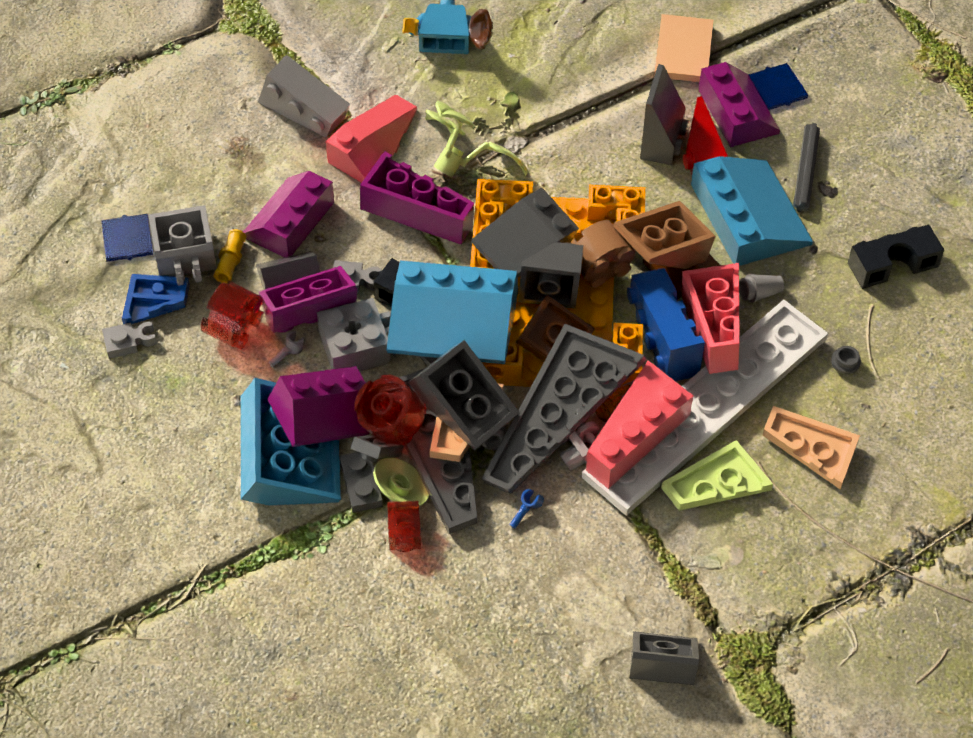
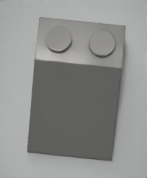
M662 64L657 66L646 102L640 159L672 166L674 156H680L683 140L680 139V136H686L689 120L684 119L686 107L665 66Z
M540 188L518 201L472 238L471 243L495 269L517 271L518 278L521 276L522 261L553 242L571 243L579 227L543 188Z
M465 340L450 348L408 382L424 404L474 450L520 413Z

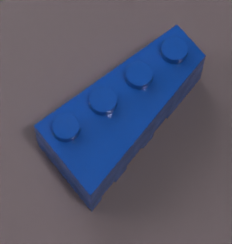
M665 268L631 275L630 287L627 288V297L629 303L634 304L636 307L637 323L643 324L646 346L648 350H653L654 365L675 382L694 377L701 368L705 341L702 336H695L696 325L693 319L687 320L686 307L683 301H677V290Z

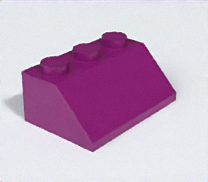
M727 62L701 68L698 91L730 147L780 134L779 127L747 73Z
M311 171L288 177L243 231L246 234V240L282 257L292 256L334 204L333 182Z
M338 266L259 291V296L267 324L272 332L283 333L303 323L312 324L318 322L317 312L357 302V287L342 266Z
M357 366L280 376L267 399L292 447L366 436L371 432L370 392Z

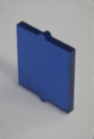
M788 63L772 68L766 67L765 70L748 74L768 110L784 105L790 106L791 103L808 98V93Z
M147 213L133 216L122 215L120 218L101 220L106 262L123 259L131 261L136 257L153 255Z

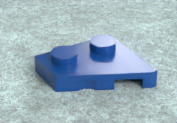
M132 274L122 315L123 324L131 323L132 325L185 308L190 287L189 278L185 277L184 284L178 285L177 278L172 276Z

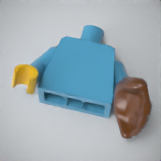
M440 0V4H429L426 12L421 13L416 19L404 18L402 33L419 35V52L469 54V36L477 49H485L493 35V22L487 9H479L471 17L466 15L463 5H455V0Z

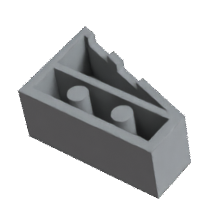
M288 55L267 74L258 103L325 138L346 117L350 107L349 102Z

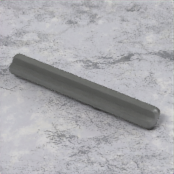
M813 122L804 126L793 206L798 212L802 210L807 211L810 207L820 128L817 127V123Z

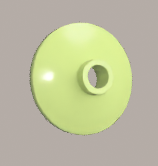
M384 458L374 467L373 474L377 486L393 502L404 507L416 508L422 506L428 499L429 494L417 470L407 462L397 458Z

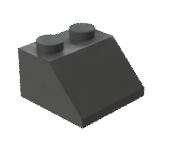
M553 242L522 261L518 302L540 305L545 296L549 295L564 307L576 309L584 245Z

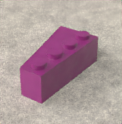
M386 151L383 152L360 184V210L462 245L473 228L474 202L446 186L442 188L434 184V179L426 174L424 176L418 175L412 171V166L402 162L399 164L392 160V155Z

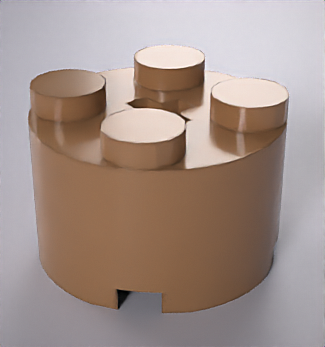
M603 220L592 224L581 232L584 237L578 242L575 239L571 242L576 245H584L581 274L586 282L590 283L592 288L600 287L607 280L615 276L622 277L629 273L632 268L630 263L634 259L635 249L613 227L614 224L610 220Z

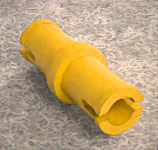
M230 230L226 244L219 252L220 260L214 272V278L218 282H231L235 266L241 261L242 254L240 252L246 240V234L241 230Z

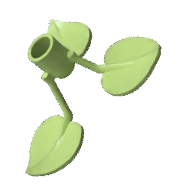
M438 100L435 103L438 113L426 109L425 120L439 121L446 125L451 133L446 147L434 164V167L444 174L453 177L460 165L465 167L481 151L488 149L511 157L520 166L525 176L527 175V167L513 152L492 142H484L463 159L464 152L454 146L459 133L463 136L466 134L461 129L463 123L473 129L476 126L463 114ZM445 117L456 119L457 124L446 119Z

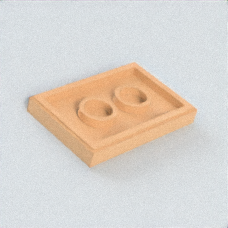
M662 14L655 73L658 64H662L673 80L700 82L701 68L709 66L713 20Z

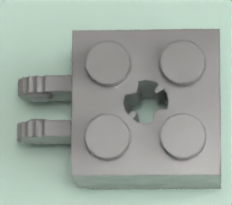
M205 205L148 215L159 276H176L177 284L183 285L184 275L193 273V278L196 282H201V272L217 269Z
M374 298L317 312L319 334L331 369L357 366L360 372L386 365L391 360V353H387L391 312L379 314Z

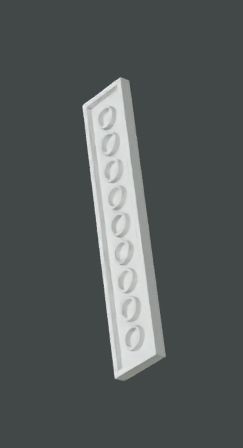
M782 300L739 337L738 370L709 374L705 366L682 386L693 395L690 416L609 489L589 474L586 469L582 471V478L627 516L659 488L663 481L675 474L827 340L828 333L787 301Z

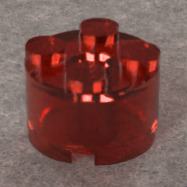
M227 280L228 284L224 282L220 284L210 298L206 308L211 311L208 319L202 318L201 331L233 348L242 350L248 342L249 334L247 333L252 326L257 327L262 321L264 312L260 310L263 298Z
M382 375L380 379L374 382L370 380L365 383L359 390L354 403L359 424L376 439L384 441L385 444H408L423 423L426 405L417 393L397 376Z

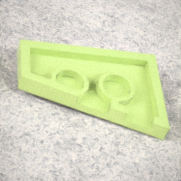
M736 440L663 481L661 489L680 511L772 491L773 483Z

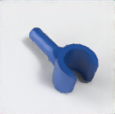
M524 490L521 495L523 504L509 525L516 529L531 508L537 509L541 507L544 502L542 495H537L535 500L530 503V497L533 495L534 490Z

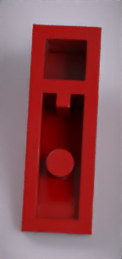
M702 96L697 97L687 151L683 155L684 167L686 170H690L691 175L694 163L719 156L728 157Z

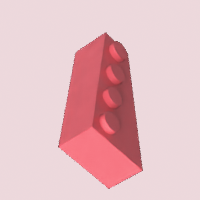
M739 263L682 271V300L689 319H693L696 325L695 336H702L705 341L703 359L708 373L738 370L740 344Z
M647 361L589 448L586 471L609 489L690 416L693 395L650 361Z

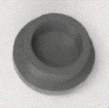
M842 346L833 353L831 364L840 373L852 374L860 368L861 357L854 347Z

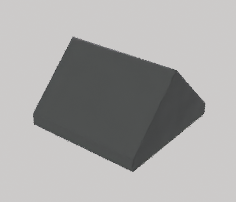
M312 251L256 264L263 290L320 272L317 255Z
M633 631L629 679L694 686L699 666L697 638Z

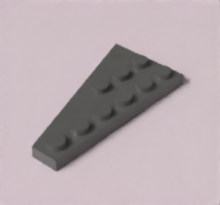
M564 324L518 410L520 413L514 417L482 477L483 482L512 494L646 361L645 355Z
M421 369L377 385V391L448 534L477 524L470 451L468 448L460 462L430 458V448L437 415L424 404L408 383L424 370Z

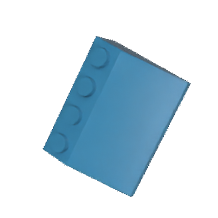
M719 156L694 163L691 186L733 264L739 263V266L813 244L810 235L767 160Z
M400 260L394 285L387 353L439 358L450 348L465 340L481 362L505 364L519 293L517 271Z
M254 378L241 395V500L269 506L338 503L341 500L339 440L292 447L267 400L276 382Z

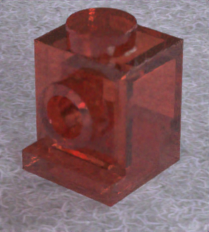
M419 501L387 502L389 550L409 552L413 549H421Z

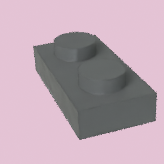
M380 435L354 437L350 449L360 452L359 457L362 459L377 462L378 459L401 456L404 444Z
M360 452L339 456L353 513L383 507L381 493L374 479L373 463L359 457Z

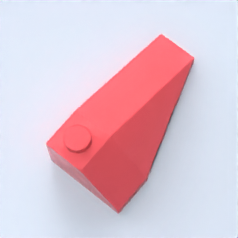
M394 95L343 124L326 140L328 163L362 183L384 151L391 154L392 157L394 153H397L403 134L407 132L417 111V106L398 95Z

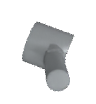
M290 331L286 336V346L268 362L269 365L274 367L285 356L301 353L304 338L302 337L299 341H295L296 331Z

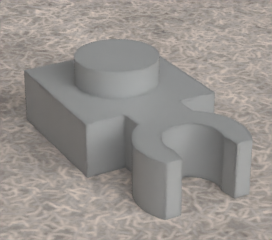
M334 260L333 268L342 266L356 284L357 292H359L360 286H365L368 290L374 291V280L372 278H376L382 271L379 267H370L367 270H363V263Z
M144 322L136 329H132L131 323L102 329L109 359L137 353V345L150 347L157 344L155 334L145 335L154 332L152 322Z

